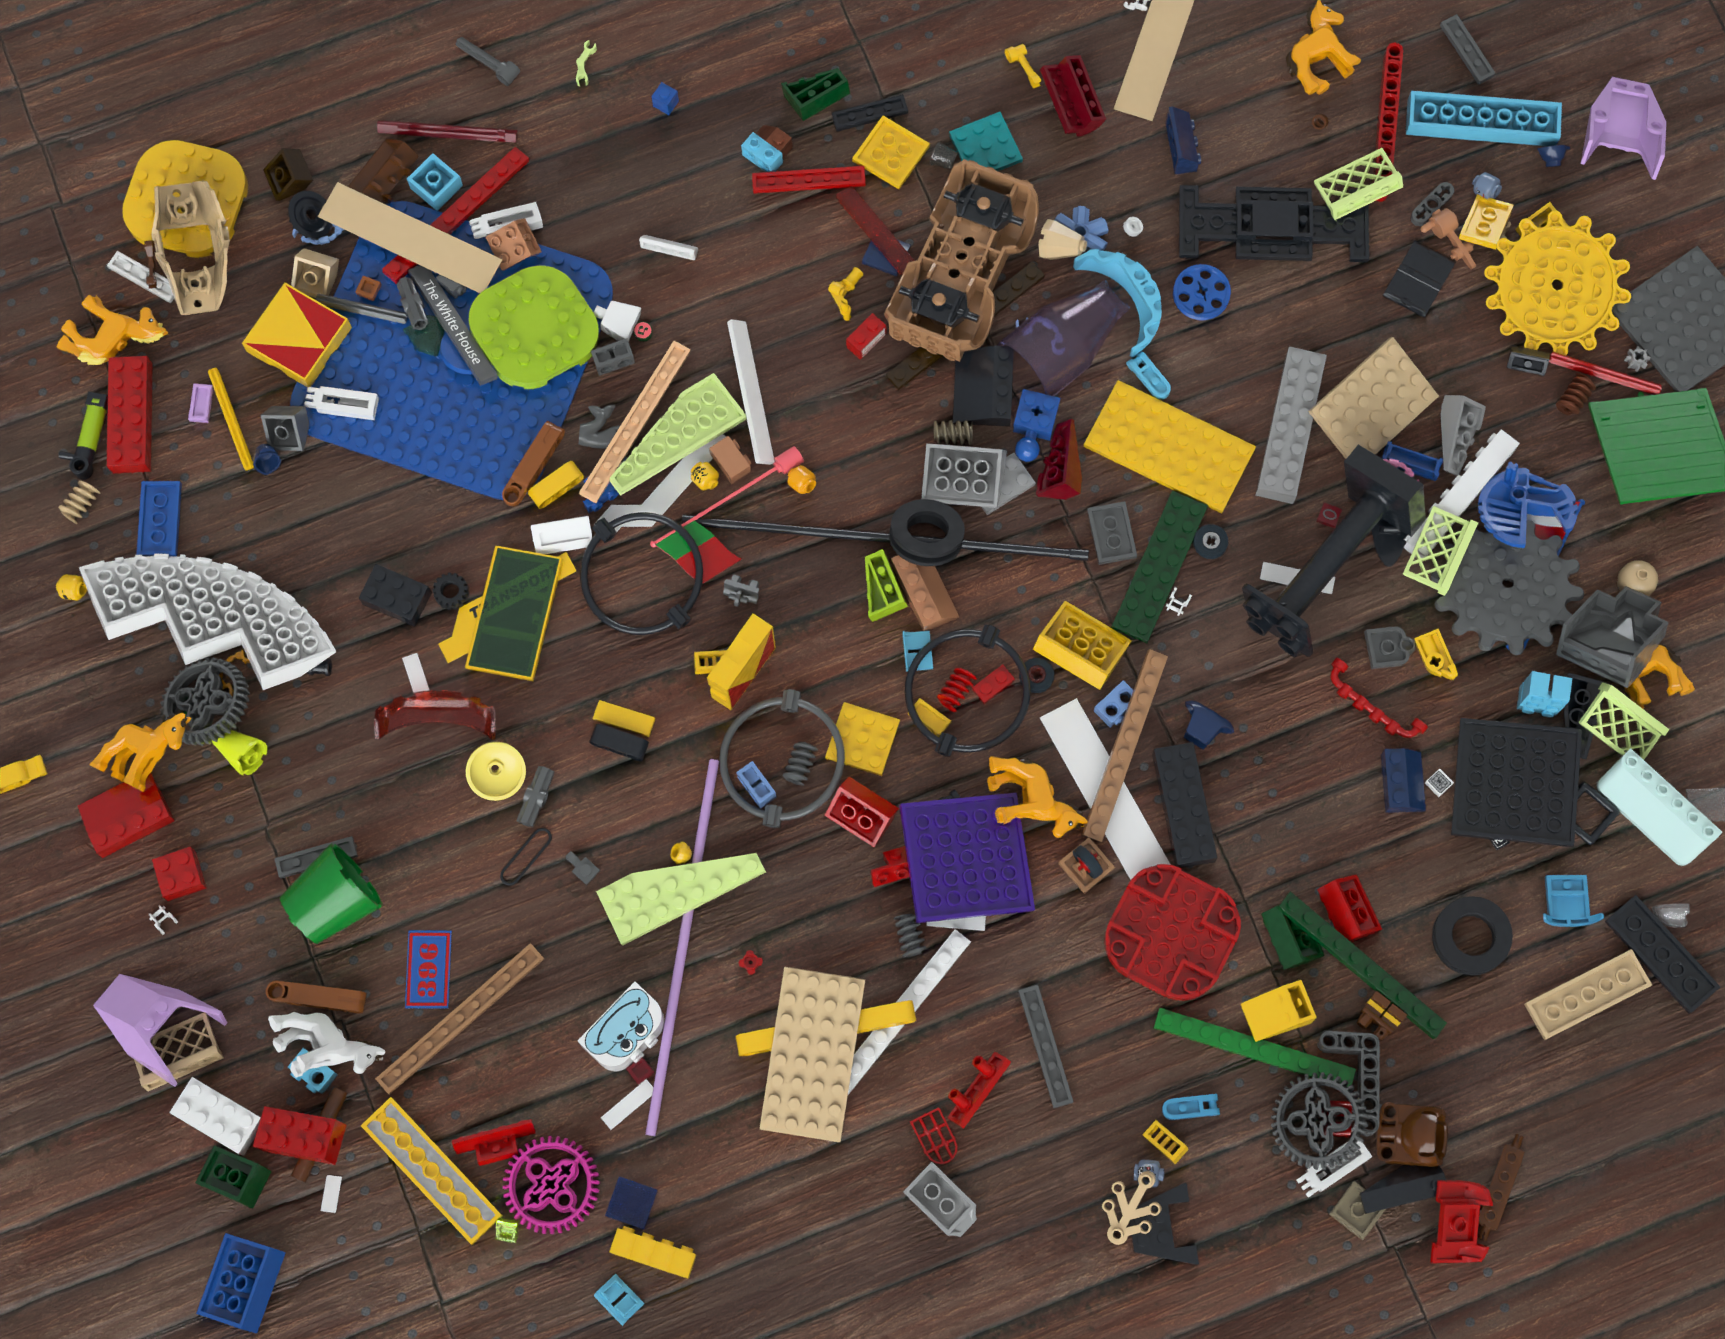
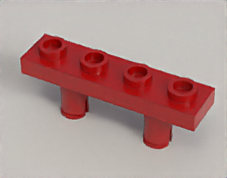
M995 1051L988 1061L982 1056H976L972 1061V1065L980 1072L964 1095L957 1089H952L949 1092L948 1098L956 1106L947 1118L964 1129L1006 1071L1011 1061Z

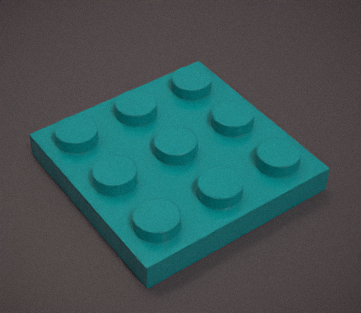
M1001 112L949 131V136L961 161L963 159L967 161L972 160L981 166L992 167L997 172L1023 162L1021 153Z

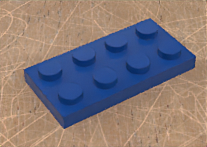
M180 481L141 482L136 555L147 557L154 556V554H169V556H177L182 489Z

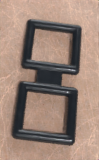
M1582 782L1578 786L1577 800L1586 792L1610 812L1591 835L1576 824L1575 834L1588 845H1593L1619 815L1620 811L1588 783Z

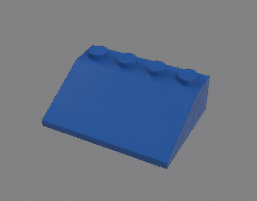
M225 1233L196 1314L242 1330L257 1333L286 1252Z

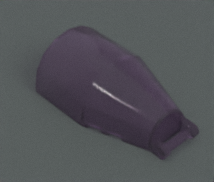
M1103 280L1093 289L1043 306L996 346L1007 345L1017 351L1037 374L1045 394L1055 396L1090 367L1118 319L1131 307L1114 293L1106 280Z

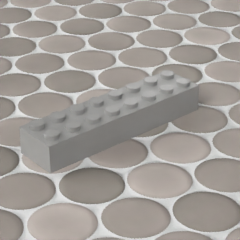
M1294 347L1288 348L1255 496L1290 504L1294 503L1313 417L1308 411L1317 403L1327 355Z

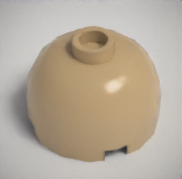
M1634 560L1627 563L1619 571L1617 586L1620 592L1625 586L1647 596H1650L1656 590L1658 574L1650 563Z

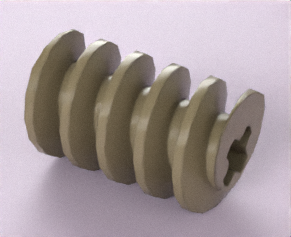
M950 420L948 426H946L944 421H941L940 426H938L937 421H934V440L940 445L942 440H944L945 444L948 445L950 439H952L953 444L956 445L959 439L961 445H964L965 439H967L969 445H971L973 441V424L971 423L969 426L968 421L965 420L962 426L960 421L957 420L954 426L952 420Z

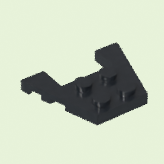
M1183 1183L1137 1206L1136 1209L1157 1202L1161 1205L1162 1210L1156 1216L1150 1214L1129 1221L1130 1226L1139 1225L1143 1220H1148L1152 1224V1229L1149 1233L1143 1234L1140 1232L1131 1235L1134 1253L1193 1265L1199 1264L1196 1245L1174 1247L1168 1205L1189 1202L1187 1183ZM1153 1205L1151 1207L1152 1211L1158 1212V1207ZM1143 1223L1142 1229L1148 1230L1149 1226Z

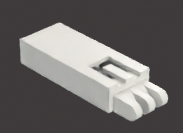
M536 202L483 214L481 217L469 221L475 239L486 237L507 224L523 218L526 219L531 230L543 228Z
M320 386V388H307V392L314 395L306 394L305 399L312 402L305 401V407L315 408L318 413L375 420L379 397L375 393ZM327 397L340 398V401H338V404H334V399L327 400Z
M1358 1141L1357 1144L1361 1147L1360 1150L1354 1147L1352 1151L1355 1152V1156L1348 1153L1346 1156L1349 1158V1161L1341 1158V1166L1335 1161L1334 1168H1330L1327 1163V1167L1332 1174L1323 1181L1320 1179L1327 1175L1326 1172L1323 1171L1318 1175L1316 1174L1322 1170L1321 1164H1319L1318 1170H1315L1313 1166L1305 1170L1306 1174L1296 1181L1299 1184L1306 1179L1307 1183L1301 1188L1303 1190L1309 1186L1312 1188V1190L1306 1193L1307 1197H1310L1318 1190L1322 1192L1369 1160L1372 1155L1365 1145ZM1348 1142L1343 1144L1341 1147H1339L1329 1155H1332L1341 1150Z

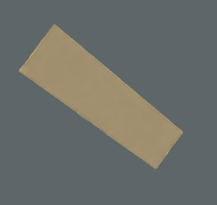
M1194 0L1151 1L1114 110L1153 121Z
M337 182L318 215L319 218L478 293L487 288L502 262V259L339 182Z

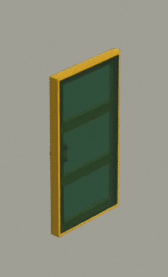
M495 546L465 664L466 669L534 681L563 562L561 557Z

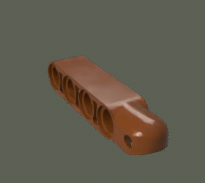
M546 421L503 489L502 498L508 506L519 505L526 493L533 487L563 439L565 429L556 426L550 421Z
M272 981L266 988V996L274 1002L363 1014L367 994L356 990L284 981Z

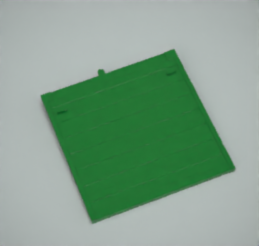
M1707 388L1644 396L1643 392H1639L1638 397L1589 402V410L1620 505L1725 491V440Z

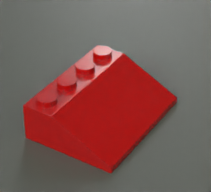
M152 772L147 776L144 792L123 782L78 805L88 837L96 853L102 858L175 821Z

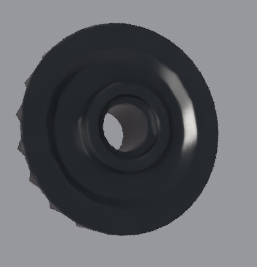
M301 191L292 197L287 206V215L289 216V222L293 225V229H296L298 234H302L305 238L319 239L325 236L331 230L332 223L319 218L318 215L325 205L326 199L313 191Z

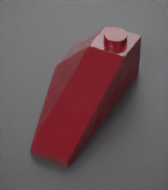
M1069 419L1057 424L1050 443L1052 449L1049 457L1044 459L1043 463L1046 465L1043 473L1039 474L1037 480L1036 495L1038 497L1066 500L1081 494L1082 474L1075 424L1073 419Z

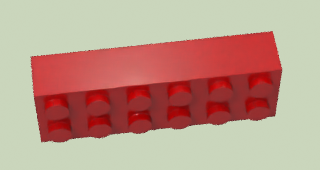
M147 356L109 358L107 467L113 474L151 472L153 364Z

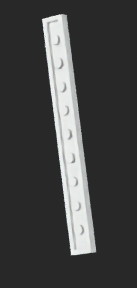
M955 929L897 1002L912 1000L916 1012L971 941ZM904 1025L874 1030L854 1054L848 1095Z

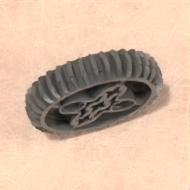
M206 657L205 661L193 662L190 667L185 665L184 671L179 670L180 674L178 676L173 675L174 680L169 682V688H164L167 693L161 695L164 700L160 702L162 706L159 709L162 713L160 717L162 720H166L169 715L176 714V707L181 711L187 712L186 717H191V720L188 722L190 730H185L182 742L194 746L197 744L203 746L205 743L210 745L212 740L218 742L219 737L224 738L225 733L231 734L230 729L232 727L237 728L235 724L242 722L240 716L245 715L243 710L248 708L246 703L250 701L248 697L250 694L249 686L242 672L235 665L221 658L218 660L213 657L211 660ZM220 673L228 675L233 681V697L228 692L222 691L223 683L219 676ZM197 679L195 688H186ZM215 715H223L218 722L212 725Z
M1314 1072L1312 1079H1310L1308 1074H1305L1304 1081L1297 1077L1298 1084L1290 1081L1292 1088L1289 1089L1285 1086L1284 1090L1287 1093L1284 1095L1280 1092L1279 1096L1282 1100H1275L1279 1107L1272 1108L1277 1113V1115H1271V1119L1277 1121L1271 1124L1272 1128H1277L1272 1134L1279 1136L1275 1139V1142L1277 1144L1282 1143L1279 1149L1281 1151L1286 1150L1284 1153L1286 1157L1292 1155L1290 1159L1292 1162L1298 1159L1297 1164L1299 1166H1302L1305 1162L1307 1169H1310L1312 1163L1315 1170H1318L1319 1164H1321L1323 1170H1326L1327 1163L1330 1168H1334L1335 1161L1341 1166L1342 1162L1340 1159L1343 1158L1345 1161H1349L1346 1155L1350 1153L1352 1156H1355V1152L1352 1149L1355 1147L1357 1150H1360L1361 1147L1357 1142L1364 1143L1365 1141L1360 1137L1361 1134L1367 1135V1131L1362 1129V1127H1368V1123L1362 1121L1368 1118L1367 1114L1362 1113L1367 1110L1366 1106H1360L1364 1100L1358 1098L1360 1095L1358 1091L1353 1092L1354 1086H1348L1346 1080L1341 1082L1339 1076L1334 1079L1333 1075L1329 1074L1326 1079L1325 1073L1321 1072L1318 1078V1075ZM1312 1086L1313 1088L1305 1097L1306 1109L1292 1112L1288 1116L1287 1121H1284L1286 1108L1293 1097L1303 1089ZM1319 1086L1332 1087L1343 1093L1350 1101L1354 1114H1351L1345 1107H1331L1329 1095ZM1317 1097L1321 1098L1317 1105L1313 1102L1317 1100ZM1343 1114L1345 1117L1344 1121L1337 1124L1335 1118ZM1319 1117L1323 1119V1121H1320V1125L1315 1122L1319 1120ZM1299 1118L1303 1119V1125L1295 1128V1121ZM1352 1121H1355L1354 1131L1348 1143L1338 1152L1326 1156L1334 1145L1333 1133L1347 1130L1351 1126ZM1310 1125L1314 1128V1132L1310 1130ZM1285 1128H1288L1294 1135H1308L1310 1148L1318 1153L1319 1157L1309 1156L1297 1150L1289 1141ZM1321 1137L1326 1140L1322 1142V1146L1317 1143L1321 1141Z

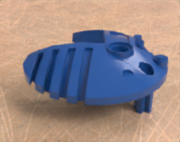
M1509 462L1506 471L1495 475L1483 487L1478 501V505H1480L1478 506V513L1481 514L1480 520L1482 523H1485L1484 527L1486 530L1493 533L1496 539L1512 547L1525 548L1527 514L1556 517L1566 534L1572 531L1575 526L1578 506L1577 504L1573 505L1576 499L1566 484L1556 485L1544 480L1542 477L1529 473L1527 468H1518L1517 463ZM1529 480L1553 489L1530 486Z

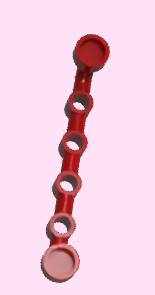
M1336 657L1331 663L1333 669L1330 678L1332 683L1339 689L1337 694L1343 699H1347L1349 696L1354 700L1352 705L1357 710L1362 712L1363 709H1366L1370 713L1369 719L1376 724L1379 721L1383 722L1386 725L1384 730L1392 736L1397 733L1404 738L1415 737L1418 733L1424 734L1428 729V726L1418 718H1415L1410 724L1413 727L1411 730L1403 729L1399 723L1390 719L1382 710L1373 706L1365 697L1356 693L1348 684L1343 683L1339 679V672L1344 673L1349 667L1343 660Z

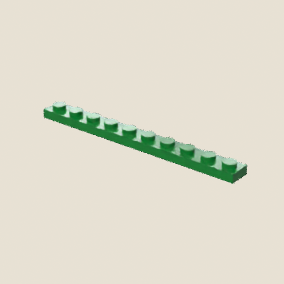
M1162 1008L1158 1010L1153 1027L1295 1073L1308 1074L1311 1078L1314 1072L1318 1075V1078L1321 1072H1324L1326 1079L1329 1074H1332L1334 1079L1339 1076L1341 1082L1346 1080L1348 1086L1353 1083L1356 1069L1265 1040L1255 1042L1252 1036Z

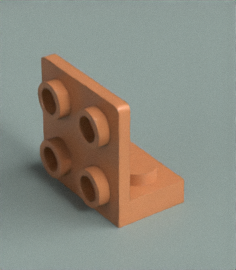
M525 218L515 220L486 236L494 256L502 259L499 265L502 271L526 258L542 253Z

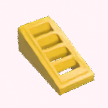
M727 650L694 652L695 674L711 673L717 664L716 657L721 659ZM708 658H712V666H709ZM700 659H704V666H701Z
M1157 1120L1143 1134L1152 1145L1174 1164L1188 1151V1147ZM1159 1128L1161 1131H1160V1132L1157 1134V1136L1153 1139L1151 1136H1152V1135L1156 1132V1130ZM1166 1134L1167 1137L1159 1144L1158 1141ZM1171 1140L1174 1141L1167 1150L1164 1148ZM1179 1146L1180 1148L1172 1155L1173 1150Z

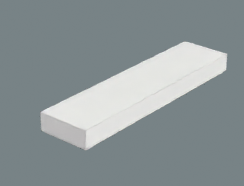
M117 251L108 263L107 267L163 300L169 303L174 300V295L167 278L155 272L157 288L149 289V285L146 284L149 268Z

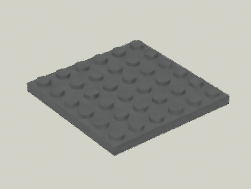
M1698 246L1630 292L1631 299L1628 303H1617L1612 307V314L1619 320V325L1640 349L1647 350V356L1650 357L1649 361L1675 392L1689 391L1725 366V277Z

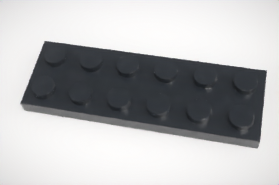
M1637 895L1633 896L1605 921L1626 946L1633 950L1636 957L1688 1014L1692 1013L1720 988L1717 982Z

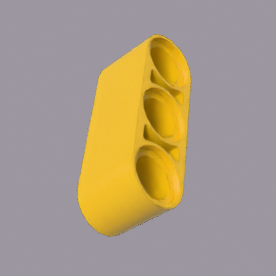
M569 461L534 485L528 491V495L539 509L545 508L584 479V475L573 461Z

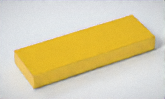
M599 700L593 720L649 737L655 717Z

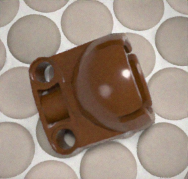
M1384 1103L1380 1109L1379 1128L1377 1131L1378 1158L1387 1164L1429 1167L1442 1165L1448 1142V1125L1445 1122L1446 1113L1444 1109L1436 1106ZM1391 1108H1395V1115L1389 1118L1388 1111ZM1392 1149L1393 1154L1391 1158L1386 1159V1150Z

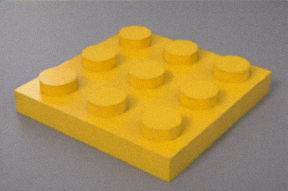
M882 116L853 156L852 162L859 166H864L865 170L895 188L900 189L930 147V143L887 117Z
M844 702L836 723L844 744V765L882 776L900 719ZM832 736L825 759L837 762L836 744Z

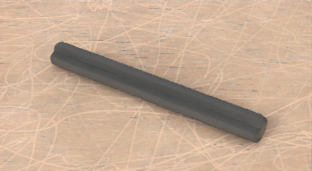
M317 294L316 301L330 308L405 324L408 319V315L405 312L323 294Z

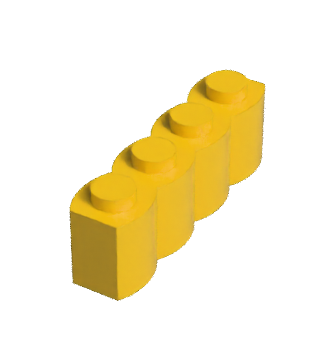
M623 1226L622 1229L617 1228L609 1251L611 1254L689 1279L697 1256L693 1253L694 1249L683 1245L681 1249L673 1247L674 1242L662 1239L661 1242L655 1241V1236L644 1232L642 1236L634 1234L635 1230Z

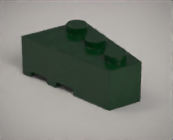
M838 68L817 73L815 77L799 78V81L789 84L787 82L781 83L784 97L803 121L850 94L848 80Z

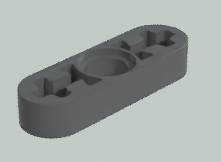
M1448 182L1439 184L1413 210L1410 217L1411 222L1415 226L1426 224L1429 218L1432 217V213L1441 209L1452 198L1454 193L1453 185ZM1447 189L1448 193H1445L1440 199L1439 196L1442 190L1444 191ZM1433 200L1437 203V207L1430 208L1427 202ZM1425 210L1423 218L1417 219L1416 216Z

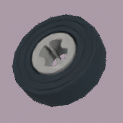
M1208 524L1196 531L1193 545L1201 557L1216 559L1225 553L1228 547V536L1220 526ZM1208 538L1215 540L1213 546L1207 544Z

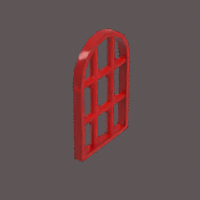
M939 1107L910 1121L924 1150V1154H926L930 1161L943 1165L954 1159L957 1154L956 1138L953 1136ZM936 1111H939L944 1121L940 1125H937L932 1115ZM928 1115L934 1124V1128L927 1130L922 1118ZM918 1120L924 1129V1133L918 1135L913 1125ZM944 1126L947 1127L952 1137L948 1141H945L940 1131ZM936 1130L942 1140V1144L935 1146L930 1136ZM926 1135L932 1145V1149L926 1151L920 1139ZM954 1141L955 1153L952 1155L948 1146L949 1143ZM945 1146L950 1156V1159L943 1162L938 1152L939 1148ZM935 1151L940 1162L933 1160L928 1154Z

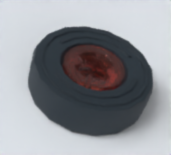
M1042 658L1027 660L1024 664L1029 674L1031 692L1041 693L1046 691L1054 681L1053 667ZM1035 671H1039V675L1042 676V678L1040 679V677H1038V680H1035L1034 675L1031 674H1035ZM1019 672V679H1020L1021 685L1023 686V684H1022V679H1021V675H1020V672Z

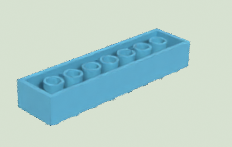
M1411 91L1407 100L1406 135L1555 146L1561 137L1562 103Z

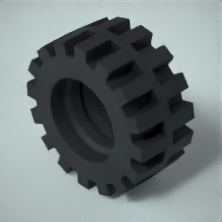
M456 573L442 574V577H438L436 579L437 582L433 584L434 598L442 608H447V610L454 608L456 610L458 606L462 607L463 603L467 602V597H469L468 585L463 577L458 576ZM451 584L458 586L459 593L455 597L446 598L443 595V590L446 586Z

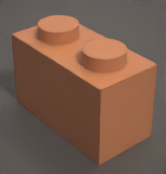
M727 436L710 447L709 452L729 482L733 484L751 472V461L746 454H741L739 451L740 446L736 440H731Z

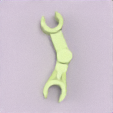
M589 40L584 43V51L576 60L578 66L576 82L578 86H580V79H585L586 86L588 85L589 80L584 68L585 62L590 54H594L597 50L596 43L593 48H587L590 45Z

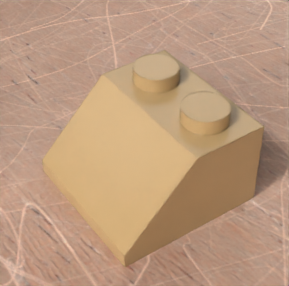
M305 248L295 255L291 286L316 298L317 294L329 296L337 277L339 259Z

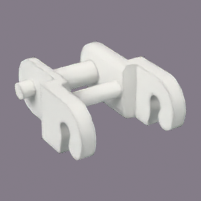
M1139 0L1129 5L1128 2H1124V7L1131 10L1136 8L1146 11L1148 9L1146 6L1147 1L1150 0H1143L1142 4L1138 3Z
M1175 587L1169 598L1171 601L1169 604H1166V607H1168L1167 611L1171 609L1177 612V616H1179L1180 613L1183 614L1182 609L1187 607L1192 595L1190 594L1187 601L1182 603L1174 599V594L1177 590ZM1175 602V603H1177V604H1179V605H1182V606H1181V608L1179 609V608L1173 606L1172 603Z
M159 905L160 909L153 915L149 913V919L155 921L154 926L164 935L165 932L160 928V923L167 917L173 919L176 924L178 921L170 912L167 913L164 910L165 906L161 907ZM163 912L165 915L157 921L156 917Z

